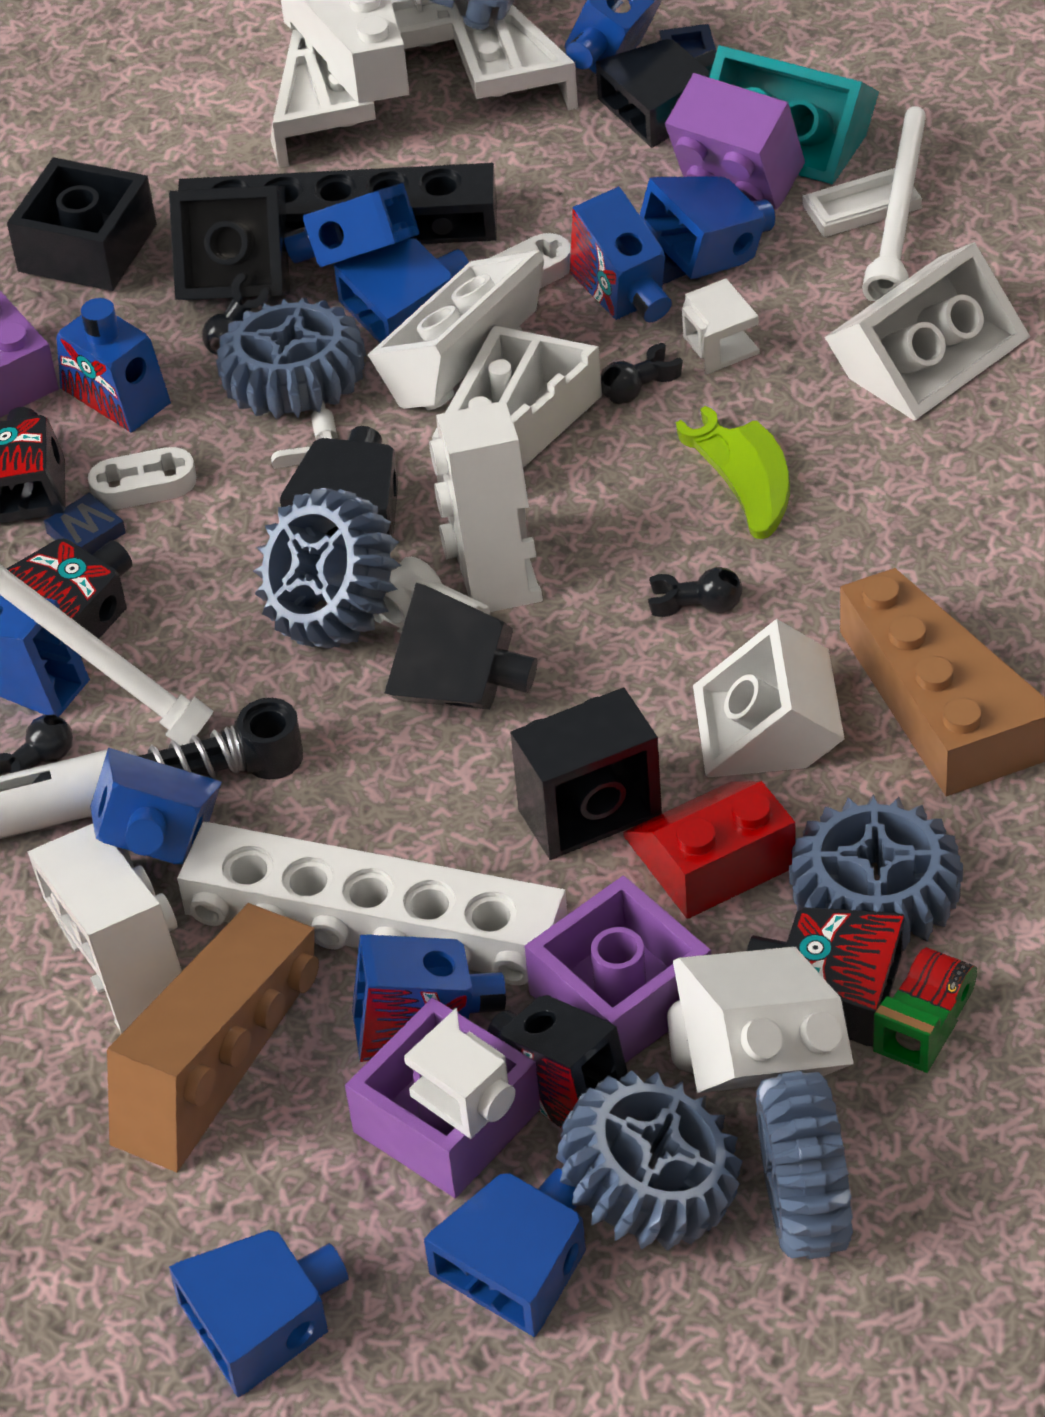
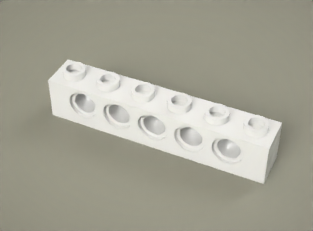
M203 821L177 877L185 914L191 915L197 921L209 926H219L224 922L229 923L247 903L314 927L315 943L327 949H340L343 946L359 948L360 935L457 939L464 944L469 970L482 973L502 972L505 983L511 985H524L528 982L524 945L568 915L565 889Z

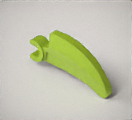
M707 406L700 408L703 427L693 429L688 427L684 421H677V433L681 443L690 448H695L721 475L737 497L746 515L750 534L757 539L770 537L780 525L787 510L790 497L788 467L784 453L774 436L756 420L737 428H725L719 425L717 413Z

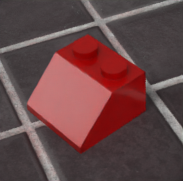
M730 781L624 831L623 836L683 915L689 919L789 871V866L792 865V849L796 841V826L793 818L762 781Z

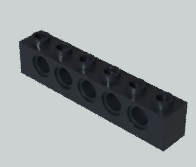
M494 162L179 179L178 190L285 186L287 232L305 227L303 215L404 183L420 233L411 237V239H417L421 244L497 241V194ZM340 226V233L344 237L343 230Z

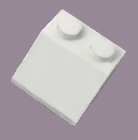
M778 619L770 623L693 685L705 775L707 777L807 768L844 740L829 649Z
M796 947L681 957L673 960L697 1093L759 1086L761 1080L778 1077L780 1073L802 1071V1073L819 1072L822 1076L854 1064L841 997Z

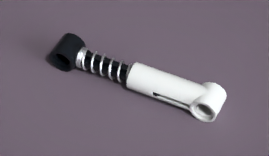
M272 697L261 698L249 703L241 710L237 721H234L235 726L232 725L231 728L226 726L221 731V734L214 729L209 739L201 741L197 736L192 735L189 744L181 746L176 741L171 740L168 749L160 751L151 745L148 749V754L140 755L139 757L198 775L209 773L214 779H216L219 770L230 768L231 772L235 774L239 773L240 770L244 772L246 769L247 774H253L258 778L270 780L290 775L300 766L303 760V746L297 712L285 700ZM107 750L0 776V839L91 817L90 805ZM132 750L129 751V754L137 756Z

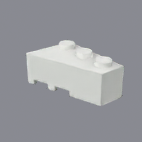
M281 0L284 22L291 30L296 28L305 37L306 47L313 54L318 52L326 60L328 71L358 104L409 95L404 43L391 0Z
M493 325L446 412L506 400L519 439L524 468L602 397L599 346ZM438 427L432 436V440L439 439ZM443 475L437 476L438 483L444 482Z
M506 400L437 414L439 439L429 441L435 474L436 476L443 475L444 482L435 483L434 488L441 518L448 517L449 521L447 524L439 525L446 559L457 557L468 596L488 605L490 612L543 601L541 588L538 586L530 558L536 557L533 537L527 538L525 508H528L529 504L520 444Z
M92 823L28 851V855L43 898L74 952L80 950L97 973L90 977L98 994L106 991L115 1018L114 1021L122 1034L182 972L169 933L178 928L167 898L163 893L155 895L151 881L141 865L134 867L128 850L97 840Z

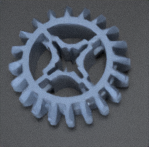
M305 297L298 303H287L285 299H283L281 304L275 306L263 303L262 310L258 312L246 311L243 313V321L229 323L228 332L219 337L220 346L217 350L218 359L216 364L222 386L226 390L228 398L236 400L239 409L252 408L255 416L272 412L275 419H279L284 413H295L298 418L301 412L307 410L320 413L323 401L325 404H339L340 396L353 393L355 383L363 379L366 351L364 339L360 336V330L356 326L354 317L346 316L343 307L330 308L326 300L310 304Z
M321 488L320 490L313 489L311 494L295 495L293 506L278 507L279 524L265 525L270 536L268 543L256 547L264 555L262 565L253 570L255 574L263 579L262 585L255 592V595L263 601H267L262 615L270 618L271 621H275L276 631L281 632L284 636L291 637V640H296L301 645L331 649L333 647H340L341 643L358 642L360 631L375 630L373 614L389 612L383 600L385 594L398 590L390 582L391 571L402 566L394 558L390 557V553L399 543L391 535H387L391 522L378 514V506L346 490L339 489L335 491ZM338 527V530L332 536L325 534L331 528ZM320 600L326 601L327 605L318 611L315 609L314 606Z
M874 794L867 805L858 806L850 798H847L842 812L825 807L820 821H807L803 837L796 838L792 849V865L789 866V883L793 887V901L797 906V911L808 907L904 914L903 951H905L910 942V932L928 942L929 936L933 932V925L946 926L947 919L950 917V909H956L957 902H959L960 882L963 881V863L960 862L955 836L946 834L942 818L927 820V814L923 805L909 811L904 810L900 797L891 805L879 804ZM872 863H877L878 876H880L878 881L874 879Z
M631 1070L624 1077H621L619 1081L607 1076L603 1082L598 1083L595 1089L589 1088L586 1093L580 1096L573 1111L569 1112L562 1125L563 1131L560 1135L562 1140L558 1145V1154L556 1156V1159L564 1164L560 1182L576 1187L573 1192L572 1205H589L593 1210L591 1226L606 1221L614 1226L615 1241L630 1233L635 1235L641 1250L652 1244L656 1238L669 1251L674 1245H678L681 1239L691 1245L695 1240L701 1238L705 1231L709 1232L712 1227H716L726 1214V1209L729 1208L737 1195L736 1189L740 1184L737 1178L740 1175V1167L743 1161L733 1155L736 1151L735 1146L738 1138L721 1132L724 1128L725 1115H710L705 1110L706 1096L693 1100L684 1094L683 1081L670 1088L664 1086L658 1072L643 1082Z
M802 1071L780 1073L778 1077L761 1080L756 1091V1117L761 1150L760 1156L780 1248L790 1258L806 1257L809 1260L830 1257V1253L845 1251L848 1248L853 1233L851 1223L853 1215L850 1201L852 1197L849 1189V1173L846 1166L841 1127L837 1118L836 1104L832 1099L831 1088L828 1086L827 1080L819 1072L802 1073Z

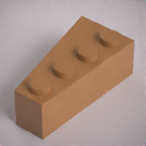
M896 568L840 586V633L945 796L1045 762V697Z
M247 903L107 1048L109 1145L178 1173L299 994L306 993L313 985L319 969V960L314 956V927Z

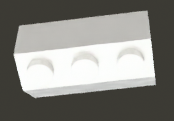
M975 242L936 258L825 336L826 341L849 379L913 420L920 418L1030 338L1029 333Z
M540 250L470 261L368 354L399 407L403 409L425 407L427 410H433L442 406L454 396L453 388L465 378L493 325L522 331L520 325L537 310L545 260Z

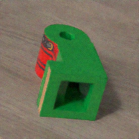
M928 947L922 949L915 958L906 979L893 998L886 996L874 1014L873 1052L928 1073L959 1021L957 1017L973 992L977 978V967ZM899 1032L919 1040L920 1050H909L901 1046L896 1039V1033Z

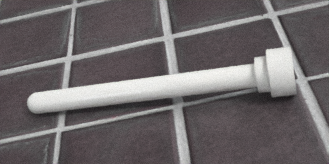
M918 106L910 107L905 113L880 254L878 258L868 265L865 271L862 291L869 301H877L909 277L904 264L900 260L926 119L925 111Z
M0 564V595L160 715L162 718L159 723L168 729L165 733L167 737L176 741L181 746L189 744L192 735L196 736L214 712L195 696L191 700L182 694L178 698L173 696Z

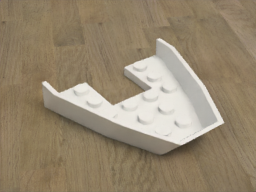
M391 0L404 43V49L418 46L427 47L438 42L455 40L476 99L500 97L511 92L558 83L568 110L578 108L575 62L513 4L502 20H496L499 7H493L489 20L490 25L487 29L481 30L471 28L463 21L468 0H455L453 8L436 4L430 0ZM296 28L292 31L272 123L271 143L279 168L289 167L285 141L287 137L337 127H350L357 123L376 120L374 102L358 104L328 71L326 60L318 52L313 54L306 47L305 37Z

